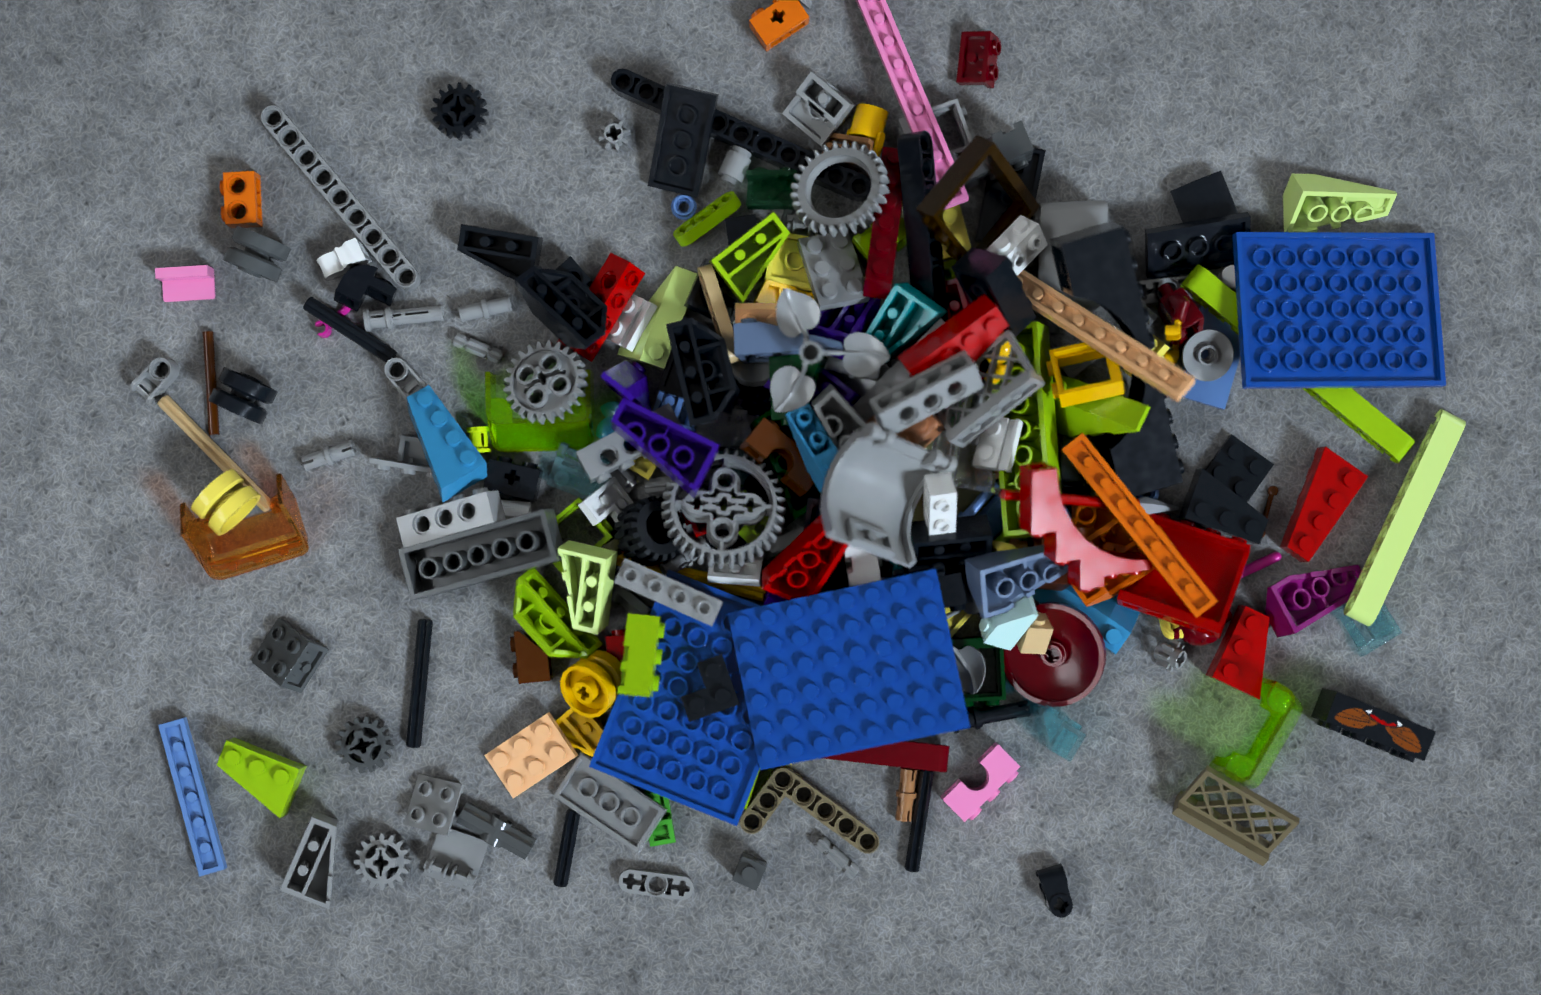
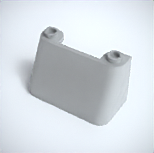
M1089 200L1039 203L1040 207L1033 215V221L1040 225L1048 245L1038 254V279L1085 309L1096 310L1100 307L1096 302L1073 297L1061 291L1049 239L1107 223L1108 202Z

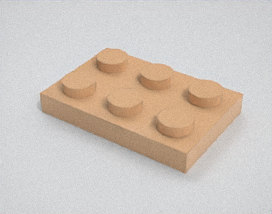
M548 712L484 756L512 798H515L574 759L578 754L551 713Z

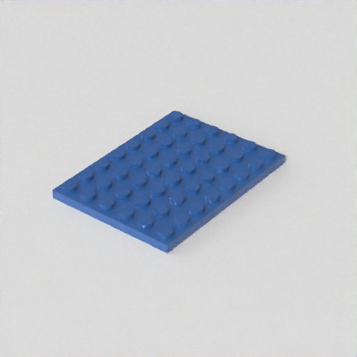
M1235 232L1232 235L1242 389L1426 388L1446 386L1434 233Z
M668 569L666 577L722 601L723 605L712 627L655 601L650 616H660L661 622L665 623L664 639L659 638L658 649H663L661 665H656L655 673L656 676H660L658 692H653V697L617 695L589 767L737 826L760 768L728 613L760 605ZM722 654L740 704L689 722L681 697L705 688L697 663Z
M936 569L728 613L760 770L970 728Z

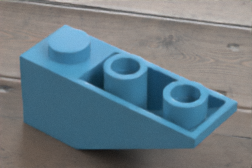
M810 404L786 413L785 416L807 472L820 493H822L828 469L838 450Z

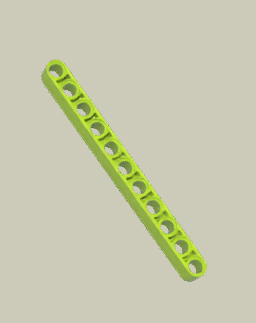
M1196 265L1181 283L1180 287L1192 293L1191 297L1205 309L1208 307V311L1221 322H1227L1232 326L1231 330L1239 335L1236 293L1206 268ZM1302 388L1378 451L1391 457L1389 460L1394 463H1399L1415 444L1412 437L1352 388Z

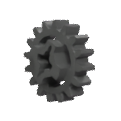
M365 716L363 722L360 717L354 718V724L350 721L345 723L347 731L340 730L338 732L343 738L335 741V744L341 746V749L336 754L344 755L341 761L342 764L351 763L349 770L352 771L359 767V773H364L367 767L371 773L376 769L375 764L381 768L385 765L382 759L391 758L387 750L394 748L393 744L388 743L393 734L386 735L385 731L388 729V725L380 727L379 718L375 719L372 723L370 716ZM367 728L374 730L378 735L374 736L369 733ZM353 733L354 739L351 744H348L350 735ZM363 741H374V743L370 744V746H368L367 748H355V746L359 745V743ZM378 745H381L380 753L375 758L374 751ZM352 754L360 756L362 761L356 759Z

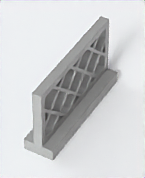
M1009 330L999 336L975 362L980 377H987L984 391H976L972 395L965 397L963 408L954 407L955 403H953L949 407L937 412L947 431L945 436L950 443L962 448L1045 384L1042 377L1035 373L1013 333ZM1009 341L1011 345L1009 356H999L1001 346ZM985 359H991L988 373L979 372L980 364ZM998 360L1007 361L1004 375L995 374ZM1014 362L1021 363L1025 369L1017 377L1011 376ZM993 379H1002L1001 389L997 393H990ZM973 395L982 396L980 406L975 410L970 409ZM953 411L962 412L960 422L953 427L950 422Z

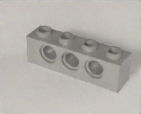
M963 350L869 399V403L881 429L888 428L896 434L949 407L951 404L972 395L974 392L984 388L975 362Z
M669 403L652 411L681 426ZM613 432L576 452V457L590 483L597 481L598 484L612 477L611 472L619 468L622 472L634 466V460L639 457L647 458L638 450L633 452L627 451L623 445L626 440L617 432ZM604 452H611L616 459L611 464H605L601 461L600 456Z
M488 487L473 490V495L465 497V494L455 495L450 498V502L445 504L442 503V500L428 503V509L421 510L420 507L405 510L406 515L396 518L403 548L506 520L499 490L488 491ZM472 505H473L474 508H475V514H474V516H473L472 513H471V506H472ZM449 512H451L452 514L451 522L448 518ZM427 518L430 522L429 528L426 525Z
M626 558L614 583L712 627L723 605L722 601Z

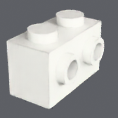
M1020 215L986 250L1007 256L1012 261L1013 269L1016 276H1018L1048 244L1040 225Z

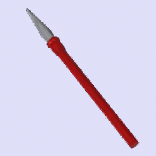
M1002 489L1000 491V498L1002 500L1020 501V490ZM1060 493L1064 505L1107 508L1098 496ZM1146 496L1141 498L1135 497L1148 515L1179 510L1178 506Z

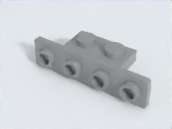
M401 435L397 460L378 456H371L368 459V463L375 464L374 468L390 470V467L401 468V473L416 475V471L427 472L426 477L433 478L420 440L415 436Z

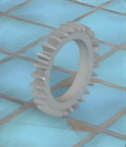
M843 140L841 148L837 142L833 141L832 150H829L826 144H823L822 154L814 149L815 159L813 160L806 156L805 160L808 166L799 164L798 168L802 174L795 173L793 175L798 183H791V188L794 192L790 194V197L793 200L792 207L796 211V215L806 227L810 226L814 233L819 230L822 236H826L829 231L831 236L835 238L838 230H840L843 237H845L848 228L855 234L857 233L858 224L865 229L867 227L865 219L875 221L872 212H882L878 204H886L887 200L883 195L890 192L887 184L890 183L886 175L888 171L883 166L884 163L881 158L876 155L874 150H869L865 144L860 148L856 141L850 147L849 143ZM840 162H850L861 166L871 179V190L863 205L844 217L829 218L820 215L815 210L811 201V189L817 176L827 167Z

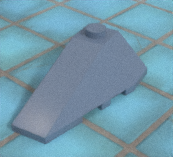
M755 318L741 319V323L733 324L735 356L744 364L769 362V357L796 355L799 354L800 348L804 344L803 333L797 337L790 338L784 335L778 326L757 322ZM808 334L809 340L821 344L823 350H844L843 344L839 341Z
M1044 545L990 552L965 559L967 585L981 617L986 619L1010 611L1015 607L1014 604L1025 596L1027 598L1035 594L1034 590L1045 583H1052L1067 573L1068 564L1058 565L1053 560L1044 556Z

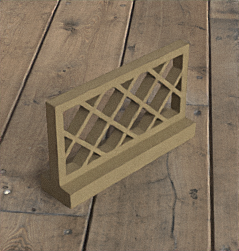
M1208 765L1184 792L1180 791L1177 794L1172 811L1173 815L1262 866L1269 860L1270 853L1299 824L1300 819ZM1209 776L1216 780L1219 786H1206L1204 780ZM1227 792H1237L1241 795L1242 799H1228ZM1208 793H1222L1223 800L1210 801ZM1203 794L1205 801H1198L1191 797V795ZM1259 805L1264 808L1265 812L1252 813L1250 806ZM1244 806L1246 813L1233 814L1231 807ZM1226 807L1228 814H1221L1213 808ZM1282 818L1289 823L1283 826H1274L1273 819ZM1249 820L1250 827L1245 828L1235 821ZM1254 820H1268L1269 826H1255ZM1258 834H1272L1273 839L1269 842Z

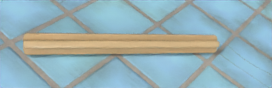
M165 395L158 401V406L223 472L234 469L244 479L242 487L250 485L261 495L256 505L263 512H267L272 508L274 502L170 396Z

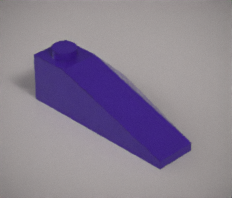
M625 360L602 373L601 377L604 382L620 397H624L651 411L648 378L644 375L646 369L636 361L630 364Z

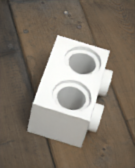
M951 472L925 474L923 515L929 535L956 532L957 491Z

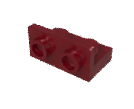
M968 31L961 33L957 84L985 85L989 89L994 88L999 74L997 56L1001 53V42L993 32Z

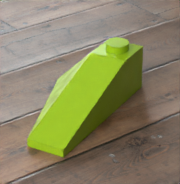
M1061 375L1064 390L1089 385L1077 379ZM1120 395L1061 408L1059 398L1054 399L1057 434L1070 438H1077L1082 433L1084 435L1099 436V433L1108 432L1112 434L1139 432L1150 410L1149 406Z

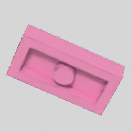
M208 265L155 268V279L162 281L164 302L215 299L214 268Z

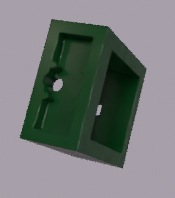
M982 637L951 638L953 646L958 650H962L966 646H973L976 649L994 648L996 692L963 693L966 707L974 706V701H984V705H999L1000 700H1006L1003 648L985 644Z

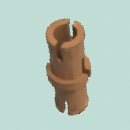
M901 767L899 789L896 790L898 798L895 820L911 822L913 801L917 795L915 792L917 769Z

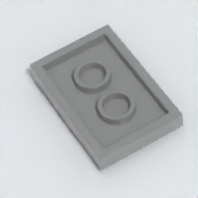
M848 230L845 237L839 231L835 238L830 233H827L826 236L816 235L798 239L797 246L814 299L820 311L869 302L870 297L863 296L865 280Z

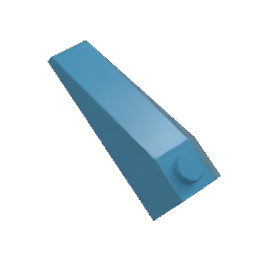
M1072 586L1063 591L1036 589L1034 590L1035 594L1032 595L1033 599L1039 603L1060 602L1076 607L1084 612L1100 630L1106 650L1113 654H1117L1127 640L1140 614L1138 611L1118 605V595L1086 607Z

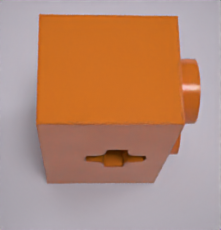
M773 0L771 6L766 9L763 7L759 8L751 15L749 27L766 52L809 24V15L798 0ZM776 16L778 19L782 17V23L778 21L773 22V17Z

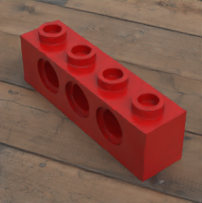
M613 253L609 254L589 288L607 305L605 335L586 349L570 347L573 352H576L590 362L594 360L628 300L645 275L642 270ZM558 339V341L566 347V345L560 339Z

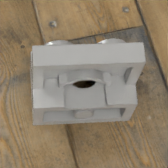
M811 71L795 92L796 96L782 114L820 146H823L836 129L843 125L857 105L819 73ZM811 104H814V105H815L817 108H819L824 114L821 115L817 110H815V109L811 106Z

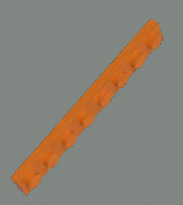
M1083 433L1061 449L1195 618L1218 602Z

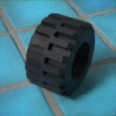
M650 496L622 509L623 512L617 516L619 522L615 523L614 529L617 530V533L614 535L615 540H619L620 544L617 545L619 550L623 549L625 552L623 555L626 559L631 558V561L637 564L640 563L644 567L672 559L676 556L675 554L680 553L681 545L674 546V538H669L667 535L670 529L664 528L666 520L662 519L661 513L665 510L661 508V502L666 500L663 497L656 498V496ZM678 512V518H679L680 524H681V526H682V528H683V524L685 523V520H684V518H681V517H680L679 514H680L681 512ZM646 521L654 530L655 541L648 535Z

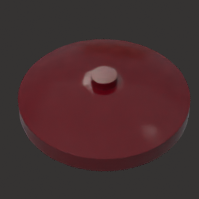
M1060 602L1035 604L1037 612L1046 613L1053 627L1046 654L1020 653L1017 644H1015L1011 651L1003 649L1005 675L1018 693L1034 703L1049 707H1060L1076 703L1095 688L1104 672L1106 648L1101 632L1093 620L1076 607Z

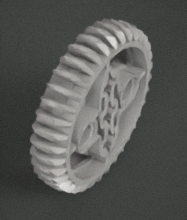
M726 448L724 449V454H719L718 451L710 469L722 468L717 469L710 476L709 491H698L695 498L688 494L682 500H678L683 488L672 479V482H667L666 489L668 491L663 492V499L666 501L661 502V508L665 511L661 514L662 519L666 520L664 528L670 529L667 532L668 537L674 538L673 545H681L680 552L682 554L689 550L688 558L690 560L698 556V564L701 565L705 559L708 560V567L711 568L713 562H718L720 569L723 568L725 562H728L729 568L732 569L734 561H738V564L742 567L744 566V558H747L752 563L754 561L753 554L761 558L763 556L762 548L769 551L771 548L769 542L775 543L777 541L775 534H780L782 531L779 525L784 524L785 518L782 515L786 513V508L782 506L785 504V498L780 497L783 494V489L777 487L779 480L772 479L774 474L772 470L765 472V463L757 466L758 462L756 460H748L749 455L747 453L740 457L739 451L736 449L734 455H730L729 450ZM731 468L744 471L754 477L765 489L769 504H765L756 494L740 493V478ZM721 480H728L731 482V485L722 487L718 483ZM695 504H700L699 510L694 509ZM722 505L726 506V511H721ZM747 507H753V512H747ZM678 512H682L685 518L691 522L707 524V539L718 550L704 547L692 540L682 528ZM764 516H769L763 532L756 540L738 549L725 550L737 541L739 525H755ZM724 529L729 532V535L719 537L716 535V531Z

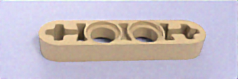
M711 264L698 267L699 280L716 333L725 339L731 364L741 361L735 356L734 331L714 268Z

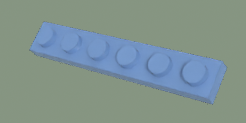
M187 717L158 725L199 877L225 870L228 867Z

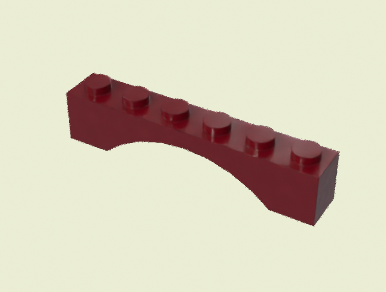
M883 147L881 160L884 163L883 166L888 171L886 175L890 183L887 184L890 192L883 195L887 203L878 204L882 212H874L873 217L875 221L872 224L863 296L886 299L891 291L902 207L898 148Z

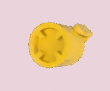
M864 103L857 104L851 128L847 130L846 135L870 138L874 141L873 150L880 157L885 140L884 130L889 112L878 106Z

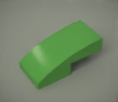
M643 790V793L668 809L649 838L650 847L675 843L676 838L669 799L651 791Z

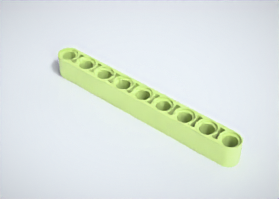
M1440 409L1435 414L1437 418L1434 424H1430L1344 608V615L1368 627L1373 624L1380 612L1465 428V420L1443 409Z

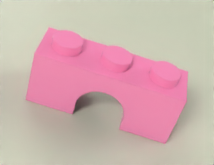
M996 742L978 759L986 770V779L981 786L976 788L968 787L958 778L940 796L964 822L968 818L973 820L982 811L980 806L987 800L989 802L994 800L1000 793L999 788L1005 782L1008 784L1012 782L1019 774L1017 770L1020 766Z

